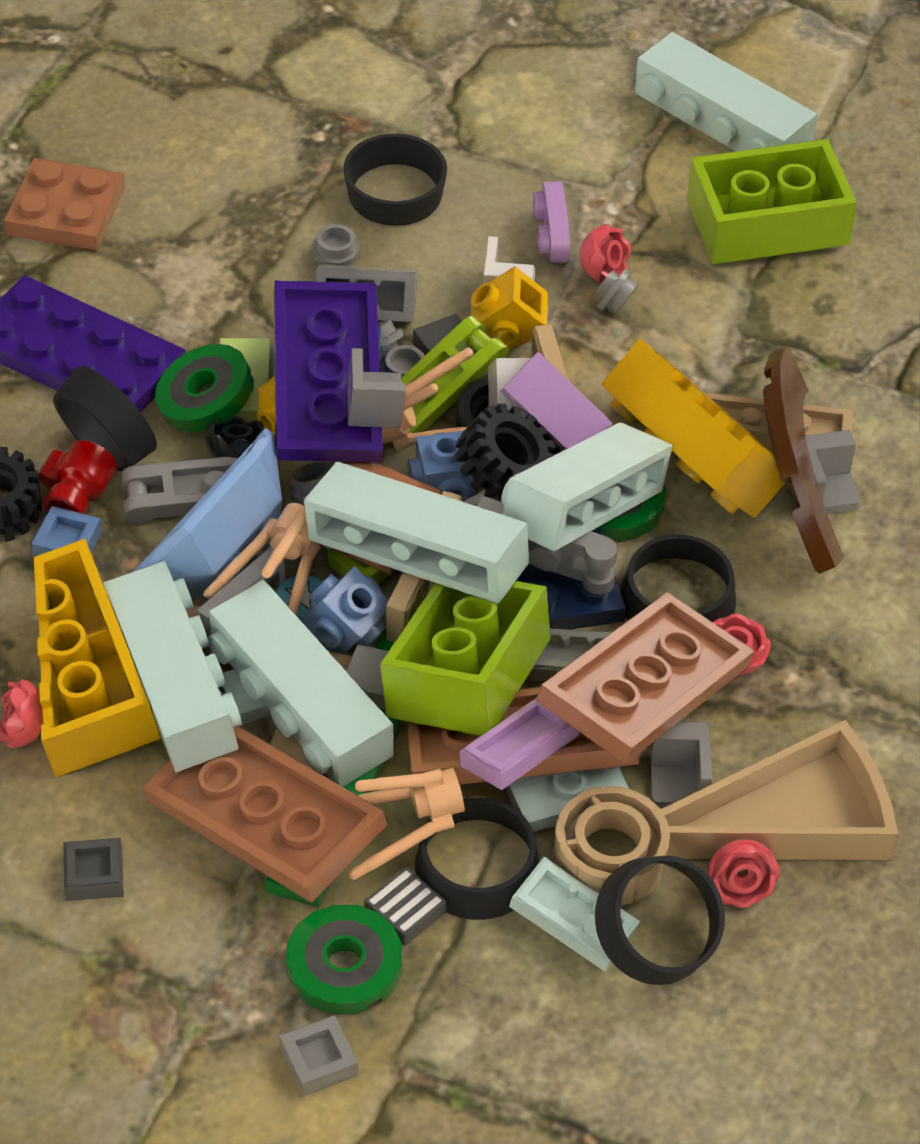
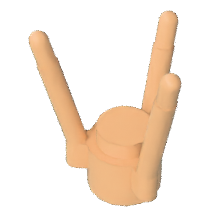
M465 348L405 386L406 395L401 427H382V445L392 441L395 449L398 451L416 444V437L464 431L467 428L456 427L410 433V428L416 426V416L412 406L437 393L438 386L431 383L472 357L473 350L471 348Z
M290 503L285 506L278 519L269 518L261 533L204 591V597L206 599L212 598L270 541L271 548L274 551L262 570L261 574L264 578L272 576L283 558L295 560L299 556L301 557L288 605L290 610L297 615L312 562L321 548L319 543L309 540L305 506L298 503Z
M439 768L421 774L359 780L355 783V789L359 792L375 791L357 795L372 805L412 798L417 817L429 816L431 821L349 870V878L356 880L433 834L455 828L452 815L464 812L465 806L460 785L453 768L442 771Z

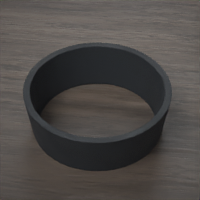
M383 134L366 139L357 144L348 153L344 161L343 172L350 203L366 219L384 225H407L423 220L431 215L441 202L447 176L446 160L437 147L416 136ZM399 164L423 171L434 181L436 186L428 193L414 199L388 201L365 194L355 184L364 173L373 168Z
M86 366L76 367L53 396V403L57 413L78 441L94 442L110 452L116 461L117 471L122 472L125 468L135 465L156 450L157 442L155 435L144 416L117 386L97 371Z
M665 535L648 541L633 554L620 591L626 607L625 616L628 620L652 604L637 589L633 575L649 563L669 558L688 559L701 563L715 571L727 585L724 595L716 603L696 612L712 623L719 618H725L735 613L734 571L727 556L712 543L689 535Z
M482 797L464 798L465 811L452 815L454 824L463 821L482 820L509 828L519 835L530 849L525 865L514 877L499 885L475 888L454 883L436 870L428 856L427 844L437 834L435 833L419 844L415 858V874L446 900V913L471 920L501 917L514 911L509 907L513 895L539 864L534 832L526 818L506 803Z
M675 856L643 857L621 865L604 882L595 906V926L599 942L605 954L621 972L643 983L664 985L680 981L691 975L714 954L723 936L725 911L721 895L715 883L699 866ZM653 863L671 866L685 874L699 889L708 910L709 934L705 948L698 960L687 966L664 967L645 959L630 944L622 926L620 908L624 890L638 871Z

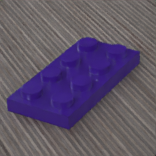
M26 275L0 298V364L57 391L76 367L86 366L111 381L142 412L155 398L156 386L163 372L177 358L186 354L184 348Z
M275 280L274 358L277 460L381 463L383 452L382 427L348 426L347 381L352 348L363 349V372H380L376 283Z

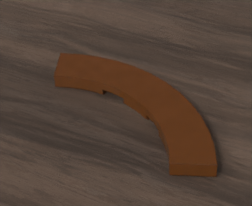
M787 345L773 351L769 355L764 368L765 377H770L771 384L764 386L763 389L765 414L781 481L787 484L800 508L792 511L794 520L815 572L818 571V574L835 568L844 558V554L822 501L807 447L803 421V405L809 390L791 349Z

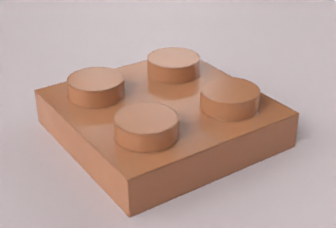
M33 158L4 219L5 234L97 251L125 189L124 173Z

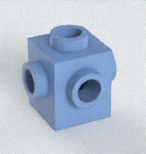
M464 431L416 437V458L408 459V476L440 489L442 492L446 491L460 495L462 502L475 496L476 491L469 485L474 478L472 475L463 477L460 468L465 462H457L455 453L459 450V448L455 447L457 440Z
M353 566L339 580L331 573L310 594L309 597L316 604L300 620L326 650L344 654L356 643L368 646L383 631L386 626L379 619L386 612V605L389 599L383 595L380 586L372 578L363 575Z

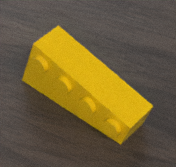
M641 338L638 339L600 384L614 397L609 405L631 424L637 418L647 427L644 433L672 444V451L680 458L676 462V466L698 484L703 479L714 489L709 495L732 515L740 508L755 519L785 484L781 481L774 453Z
M86 539L35 556L36 614L39 621L37 649L41 669L39 696L43 717L41 742L54 775L57 778L157 741L161 737L146 693Z

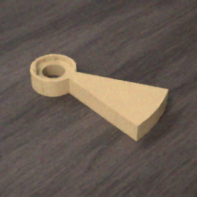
M844 720L662 809L648 797L635 790L620 786L587 789L563 806L556 824L552 858L554 864L599 893L604 882L613 871L626 862L638 858L675 856L683 859H712L717 850L726 843L738 839H749L768 847L776 860H892L899 833L893 806L882 776L865 745L848 722ZM601 829H614L624 832L631 837L637 847L632 852L622 856H608L593 849L586 839L592 833ZM653 863L638 871L624 890L621 906L648 896L659 885L666 865Z

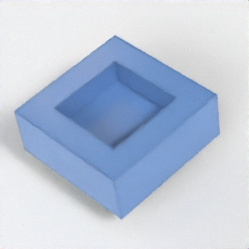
M51 506L31 543L33 558L82 539H86L89 550L92 553L102 533L101 518Z

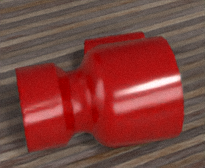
M85 440L73 443L67 453L60 450L51 451L38 472L39 480L45 486L51 488L43 501L46 512L48 513L51 506L85 514L89 507L88 501L96 500L100 497L116 473L117 464L110 452L94 442Z

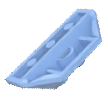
M265 428L257 436V439L134 571L165 561L173 581L180 578L184 579L191 599L203 598L204 591L261 533L269 518L278 519L281 515L282 496L274 433ZM270 541L263 547V549H266L270 546ZM249 562L235 576L248 567Z

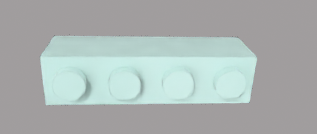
M671 32L638 57L635 93L734 151L814 141L817 113L674 32Z
M619 422L511 477L506 483L501 496V503L504 506L502 515L527 522L528 540L556 551L662 492L673 445Z
M338 461L304 499L310 541L499 604L529 564L527 522Z
M162 561L103 582L175 773L239 750L233 727L241 725L242 720L232 693L230 692L222 696L218 687L226 683L215 653L205 656L202 648L210 645L199 615L191 618L187 615L186 611L193 609L194 606L184 579L180 578L173 581L166 562Z
M264 580L209 611L211 635L208 636V641L212 652L215 653L221 664L226 665L230 663L236 670L244 690L254 701L261 699L269 708L271 717L282 735L287 738L293 736L302 746L304 756L314 771L321 775L325 773L331 781L344 787L394 756L393 723Z

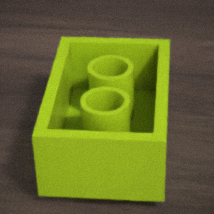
M829 139L691 158L687 202L712 265L850 245L857 202Z
M515 581L499 604L435 583L380 663L386 717L480 736L498 725L551 639L547 587Z

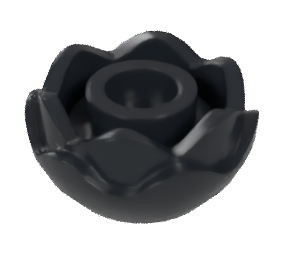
M234 416L222 424L213 422L209 428V437H205L206 445L214 458H239L265 428L259 420L247 422L239 416Z

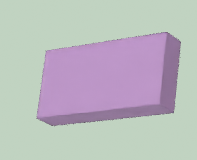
M539 352L501 389V392L516 407L521 408L526 416L530 413L536 418L534 424L538 428L541 426L546 428L549 432L547 436L562 451L596 435L613 424Z
M535 698L460 750V765L467 771L503 790L558 749L579 736V731L536 701L537 698Z

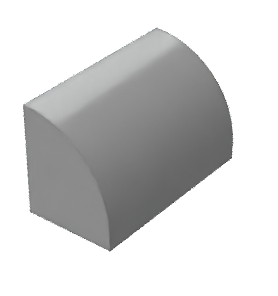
M325 264L317 267L316 282L376 283L378 320L391 319L392 321L413 322L418 269Z

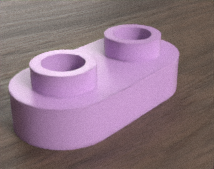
M542 182L541 191L533 192L534 220H542L543 225H538L537 227L539 254H547L548 263H568L570 258V231L563 182Z

